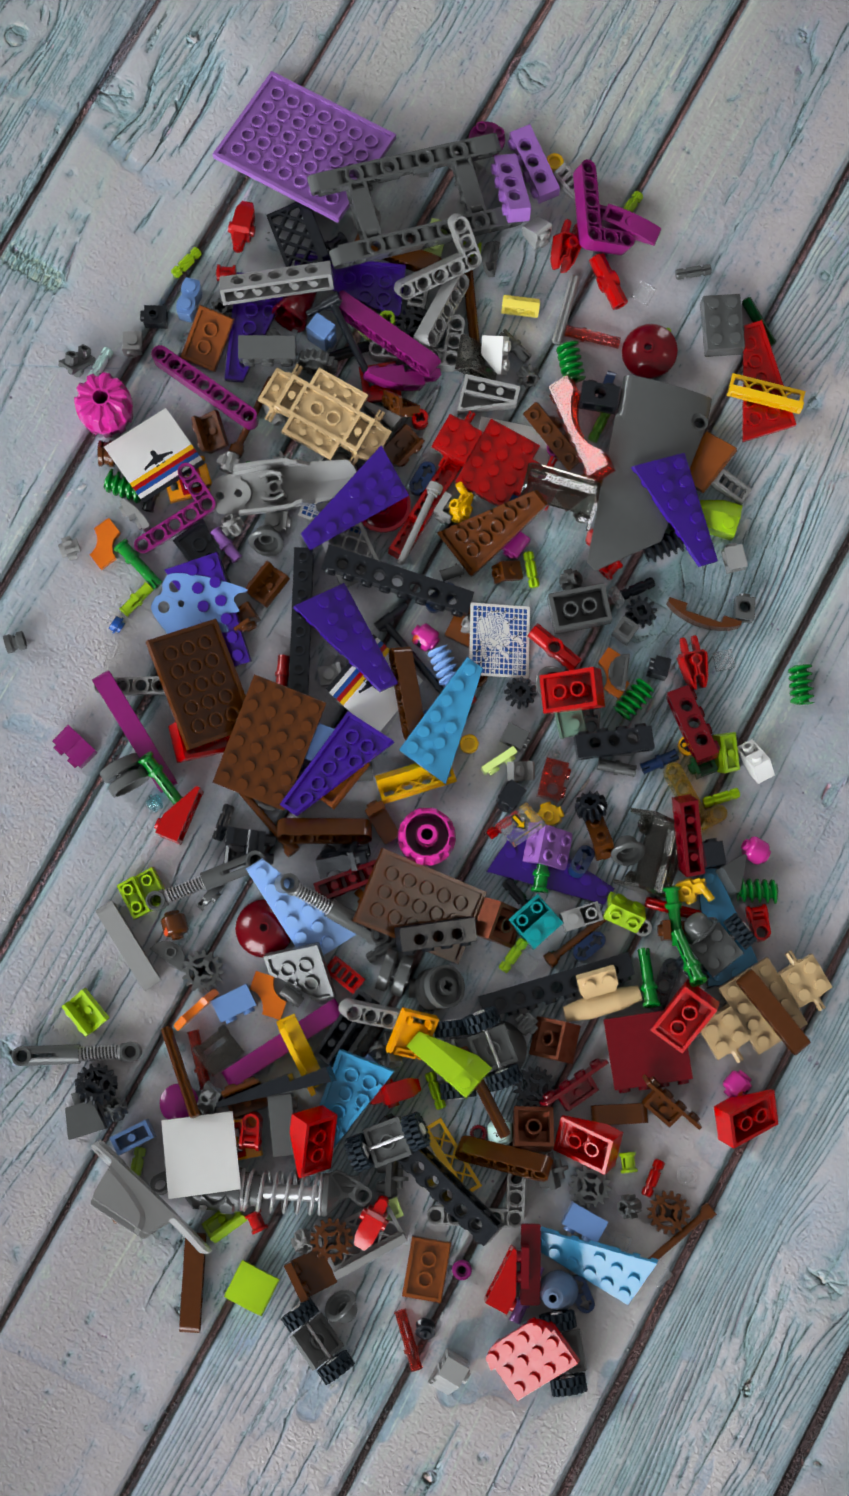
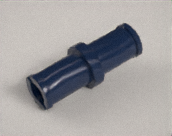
M675 748L662 755L657 754L655 758L640 763L643 774L645 775L658 768L663 769L665 765L680 760L679 756L675 755L678 754Z

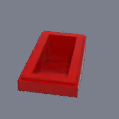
M336 955L327 965L330 976L352 994L366 980ZM337 962L340 963V966L332 973L331 969ZM345 967V972L338 978L337 974ZM349 972H351L352 975L350 976V978L346 981V983L343 982L342 980L346 977V975ZM356 976L358 980L351 988L348 985Z

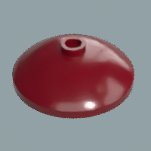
M645 324L635 328L626 337L622 346V359L626 368L633 375L647 379H655L666 374L675 364L678 355V346L673 334L665 327L657 324ZM647 345L652 346L650 350H646L645 347Z
M410 496L361 523L366 528L379 533H387L400 528L410 514Z
M265 899L256 900L248 904L240 912L236 921V936L242 948L251 955L263 958L266 953L284 950L290 944V937ZM262 924L267 925L266 931L260 930Z

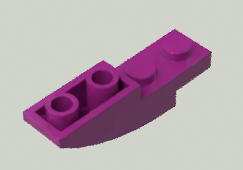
M609 203L608 206L600 204L602 227L629 232L635 240L655 246L662 230L659 226Z
M394 363L380 368L377 365L369 367L364 373L363 379L387 389L420 391L426 383L436 382L441 376L440 368H436L429 377H425L414 369L405 371L403 365Z

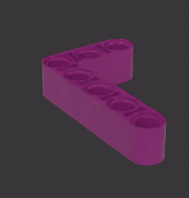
M586 159L573 172L579 244L586 250L624 255L634 245L635 239L629 232L601 226L596 165L591 160Z
M189 463L181 464L178 468V475L195 501L139 536L134 542V547L138 552H151L216 509L217 503L193 465ZM185 467L192 469V474L189 477H184L182 474V470ZM195 483L202 485L200 493L193 492L192 487ZM204 500H212L213 505L210 509L203 508ZM190 509H194L197 513L196 517L192 520L187 518V512ZM175 519H178L181 523L180 528L177 530L171 528V522ZM159 529L164 531V538L161 540H157L155 537V532ZM143 539L148 541V548L146 550H141L139 547V543Z

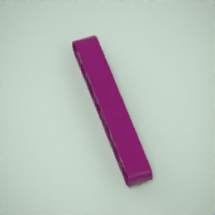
M342 290L339 292L342 298L339 309L349 325L425 377H429L441 364L440 358L431 350L347 292Z
M158 345L152 349L151 355L158 368L244 428L252 430L258 426L259 419L256 410L165 346ZM159 355H165L162 359H158ZM174 365H180L177 369H172ZM189 375H194L192 379H186ZM205 385H208V386H209V387H208L207 389H205V390H202V389H201V388H202L203 386H205ZM224 396L223 399L216 400V397ZM233 406H239L237 410H230ZM248 416L254 417L250 421L245 420Z
M107 670L93 678L94 685L138 757L141 758L146 753L152 751L153 757L158 764L163 766V772L173 786L178 784L110 671ZM152 778L159 791L163 793L161 787L158 785L155 779Z
M334 998L298 1021L307 1040L337 1020L341 1014L339 1012V1004ZM281 1033L222 1071L221 1074L228 1085L236 1084L237 1086L241 1084L243 1080L250 1078L287 1054L289 1050Z

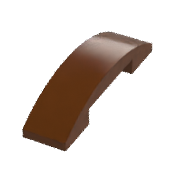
M669 597L666 603L669 609L679 618L703 629L729 631L738 629L742 623L740 620L725 615L719 622L687 611L688 603Z

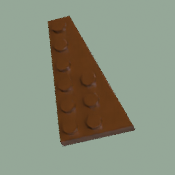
M534 490L437 532V534L472 577L549 504L538 490Z

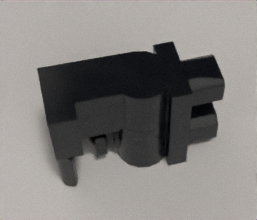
M227 826L225 844L244 847V851L235 852L229 846H225L223 864L256 850L265 854L267 862L273 865L274 854L264 853V846L275 847L276 836L266 834V831ZM259 855L252 858V864L261 859Z
M358 840L352 841L351 844H342L337 851L332 845H324L315 860L320 879L327 878L331 871H348L350 868L352 871L358 870L360 864L368 863V857L371 856L369 843L359 845Z

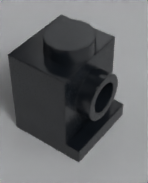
M162 304V306L144 305V310L140 311V321L144 323L145 328L168 329V309L166 304Z
M656 655L655 659L650 658L646 677L665 681L668 676L671 659Z

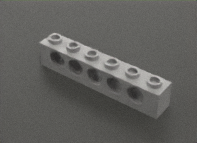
M324 261L220 277L219 290L224 306L333 290L334 279L331 262Z

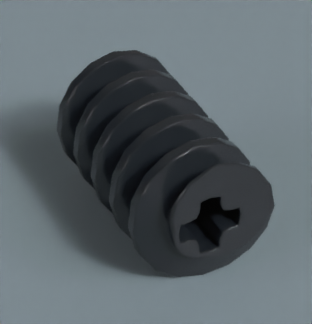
M673 530L670 531V535L665 533L660 543L645 548L643 551L648 562L650 558L657 562L656 556L663 560L664 553L671 557L670 551H673L676 555L678 554L677 548H680L682 552L685 551L683 541L680 537H677Z

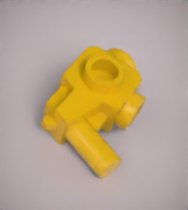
M458 482L455 486L460 493V497L451 500L449 503V515L452 516L451 520L455 523H461L469 519L473 510L471 504L474 497L472 492L466 490L462 482Z
M551 802L541 804V809H539L540 812L534 813L529 806L522 810L530 819L531 824L555 826L560 824L562 817H564L561 806L557 807L551 804Z
M691 877L678 881L675 885L680 886L679 899L686 904L696 902L699 894H703L708 902L712 901L715 897L707 888L705 878L701 879L698 877L692 879Z

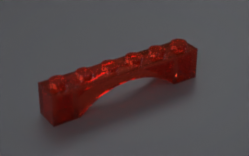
M568 375L564 376L548 387L551 392L549 397L557 405L556 412L564 421L563 428L571 436L569 439L571 445L577 449L578 453L576 456L585 467L583 469L584 474L588 479L592 478L597 483L616 470L609 455L602 449L589 444L583 436L578 416L580 392L575 382Z

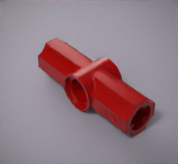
M604 253L593 256L589 259V263L597 277L596 281L600 291L605 293L613 310L622 308L628 303V300L620 287L617 273L611 269Z
M538 623L527 635L549 657L554 658L569 671L574 670L582 660L566 647L561 639L555 638ZM557 644L560 650L553 652L549 646Z

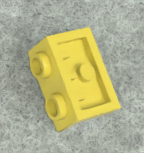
M503 295L501 314L538 318L540 300Z

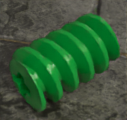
M578 341L563 343L556 349L557 358L560 361L559 366L562 368V380L565 383H578L586 378V376H580L585 370L579 369V367L583 366V362H577L582 358L581 355H576V353L580 352V348H574L579 344Z
M111 469L104 481L103 488L106 489V492L111 493L113 491L115 496L120 494L121 498L127 496L128 501L134 499L136 504L139 503L141 499L125 476L120 478V471L113 475L114 469Z
M811 664L794 665L788 669V673L792 674L788 679L793 682L789 684V688L793 689L789 694L794 697L790 700L791 704L809 705L815 703L809 701L810 698L814 697L813 694H809V691L813 690L814 687L808 686L809 683L813 682L812 679H808V676L812 675L813 672L807 671L808 668L812 667Z
M638 678L636 684L631 685V690L627 689L626 695H622L620 697L621 701L617 700L615 702L616 707H613L623 718L631 721L630 713L636 716L637 713L634 709L642 710L640 703L646 705L645 697L652 699L650 692L654 691L645 681Z
M750 878L746 882L743 879L741 891L736 893L737 901L739 897H742L743 903H745L747 897H749L751 903L757 898L758 903L761 904L762 899L765 898L766 904H769L772 898L774 904H777L778 884L773 879L769 883L766 879H763L761 884L759 879H755L753 883Z

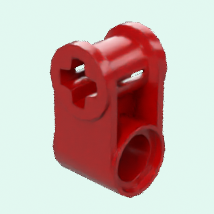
M764 903L762 906L751 908L746 906L747 921L751 932L757 938L756 942L765 941L771 935L767 905ZM757 928L764 929V937H759L757 935Z
M251 1112L243 1117L239 1138L240 1150L249 1148L260 1152L263 1117L260 1113ZM251 1116L257 1121L255 1127L251 1126L248 1122Z

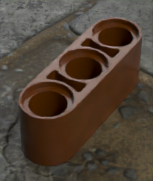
M642 1103L591 1105V1121L608 1125L649 1123L648 1109Z

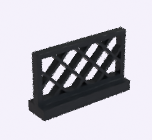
M296 201L266 215L286 267H290L294 260L301 262L300 265L330 261L332 264L330 254L312 209ZM299 208L300 212L297 218L290 216L292 210ZM278 216L284 217L280 225L273 223L272 219ZM287 219L295 221L291 229L284 227ZM299 223L306 225L303 232L296 231ZM282 230L289 232L286 240L279 238ZM293 234L301 236L297 244L290 242ZM304 238L311 239L309 247L301 245ZM288 245L295 247L292 255L285 253ZM299 249L306 251L303 259L296 257ZM310 253L318 256L317 260L307 261Z

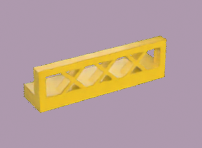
M732 373L727 396L800 414L803 409L806 391ZM735 379L743 381L746 387L734 385ZM756 384L761 385L764 392L751 389V387ZM773 389H777L780 391L782 396L770 394L769 392ZM793 393L800 395V398L798 401L787 398V396Z
M417 763L375 776L384 804L457 782L452 767L450 770L451 777H448L446 784H444ZM424 780H432L428 784H422ZM408 785H412V786H413L412 789H409V790H405V789H404L405 786H408ZM394 791L393 795L386 797L384 795L385 792Z
M295 1014L277 1021L278 1029L301 1077L321 1069ZM320 1085L307 1087L311 1097L316 1095L315 1088Z
M442 1118L426 1126L430 1135V1147L436 1157L458 1179L457 1174H461L462 1183L464 1175L472 1177L476 1182V1186L469 1189L471 1192L480 1188L482 1185L469 1163L463 1162V1172L453 1169L452 1164L454 1158L457 1159L455 1152L458 1145ZM439 1123L444 1129L442 1138L433 1136L430 1131L431 1128ZM445 1133L450 1140L444 1139ZM436 1139H437V1140H441L440 1146H439L438 1142L436 1141ZM444 1141L453 1144L454 1150L452 1155L445 1154L442 1151ZM447 1157L452 1158L451 1163L448 1161ZM466 1168L470 1174L465 1173Z

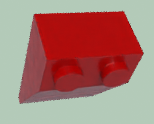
M588 667L539 675L544 714L605 707L600 668Z
M176 722L168 726L177 763L224 753L230 736L186 750Z
M196 786L165 812L162 818H158L154 827L156 829L155 833L162 838L181 845L204 794L203 790Z
M687 979L650 1031L683 1054L717 1012L720 1002L700 987H692L690 980Z
M773 1089L731 1097L714 1106L718 1140L732 1148L744 1144L779 1124Z
M323 1105L291 1115L290 1137L299 1178L331 1168L337 1114Z
M562 1115L553 1150L605 1175L616 1164L624 1132L605 1123Z
M512 1244L484 1297L486 1304L506 1315L509 1311L512 1312L517 1303V1250Z

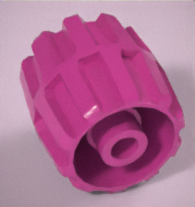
M102 372L100 376H95L94 373L87 376L85 383L78 384L76 387L78 396L74 397V403L78 417L85 427L94 435L98 433L103 434L105 438H112V435L116 433L122 434L125 432L126 425L129 422L132 423L134 416L131 395L119 378H113L110 373Z
M432 807L419 808L412 811L404 818L398 831V844L406 858L424 866H433L447 859L453 851L456 842V831L452 821L447 815ZM429 832L433 836L431 839L425 840L421 834Z

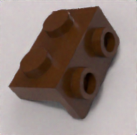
M388 389L383 390L382 404L385 409L403 417H412L413 414L420 413V405L402 398L401 395Z
M213 410L201 417H191L192 428L198 439L197 445L202 452L212 454L229 446L218 410Z
M404 424L390 438L383 449L394 467H403L410 461L409 457L413 453L416 454L421 450L425 440L419 438L407 424Z
M266 561L253 579L248 582L245 587L248 590L246 593L252 599L268 608L290 578L275 568L271 562Z

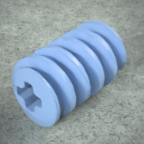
M448 645L437 647L428 653V657H434L430 662L431 664H436L433 670L439 671L436 677L442 678L438 683L442 686L445 685L443 688L446 687L457 672L453 669L458 666L457 664H451V661L455 658L454 656L448 657V654L452 652L451 649H445Z

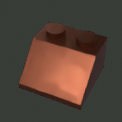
M485 897L475 924L477 936L512 948L515 945L518 932L509 919L519 909L502 901Z
M537 1016L538 1022L536 1026L538 1029L533 1034L529 1054L573 1064L581 1026Z
M514 1106L512 1147L534 1152H551L554 1148L553 1107Z

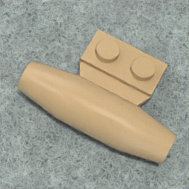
M610 965L575 975L579 992L583 997L564 1006L563 1012L567 1022L594 1019L621 1011L642 1001V996L638 985L617 988L619 984L615 967Z

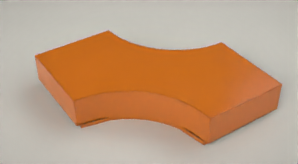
M107 518L94 528L97 534V544L92 553L89 554L101 571L117 560L113 547L115 540L121 533L110 518Z
M608 647L598 662L606 675V683L603 690L619 700L624 692L617 690L611 684L608 678V669L611 662L621 654ZM626 681V688L630 684L628 681Z
M256 971L250 990L259 995L263 1004L262 1014L281 1020L287 1001L277 995L274 988L275 977Z
M212 989L176 1021L174 1024L176 1030L179 1031L220 993L216 989Z

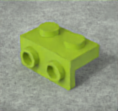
M612 891L607 896L608 908L603 914V919L637 933L646 920L645 907L637 901L633 902L627 899L622 894H616Z
M87 988L82 989L70 1001L62 1005L65 1014L71 1018L79 1032L83 1033L84 1036L95 1032L109 1019V1016Z

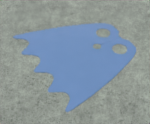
M172 573L167 575L162 583L163 590L160 595L155 597L151 610L167 634L213 619H217L221 632H228L226 624L221 622V616L224 613L239 612L234 597L248 590L225 581H221V585L218 588H213L210 586L209 581L211 578ZM176 580L180 583L181 588L178 592H172L169 589L171 581ZM196 582L204 586V590L200 594L192 591V585ZM218 595L226 597L227 603L224 606H218L215 603V598ZM162 601L169 603L170 608L166 613H161L158 609V605ZM177 601H184V606L179 607ZM200 601H207L209 603V610L206 612L199 611L198 603Z

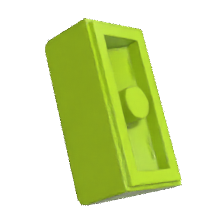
M736 732L712 735L713 740H717L720 746L718 758L715 759L718 768L717 772L729 773L740 770Z
M218 1211L201 1225L210 1240L217 1243L245 1223L247 1219H245L242 1211L234 1212V1214H221Z

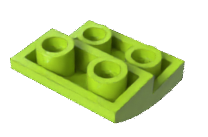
M154 867L116 885L133 920L154 911L146 905L145 900L148 893L161 889L165 890ZM157 895L153 898V904L158 906L161 903V898Z
M242 1260L224 1297L262 1316L280 1279Z

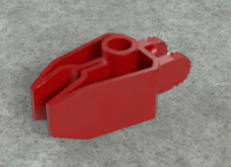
M241 201L236 206L232 222H229L228 233H231L235 253H242L245 243H250L251 237L255 236V211L252 202Z
M569 219L564 221L561 232L554 235L552 241L551 267L552 270H556L561 265V274L567 272L573 266L582 248L579 244L577 223L570 233L572 222Z
M696 635L691 636V652H689L687 640L684 637L680 638L681 654L676 659L685 683L689 685L691 690H696L697 677L700 688H706L709 677L708 653L704 649L700 650Z
M392 1078L388 1079L369 1104L383 1103V1106L388 1105V1109L399 1106V1101L412 1098L422 1090L419 1079L405 1078L393 1082Z
M379 1196L374 1206L370 1204L368 1209L364 1207L359 1216L362 1220L356 1230L354 1239L356 1247L365 1251L374 1243L379 1231L385 1230L389 1222L386 1219L387 1213L385 1212L389 1204L387 1196Z

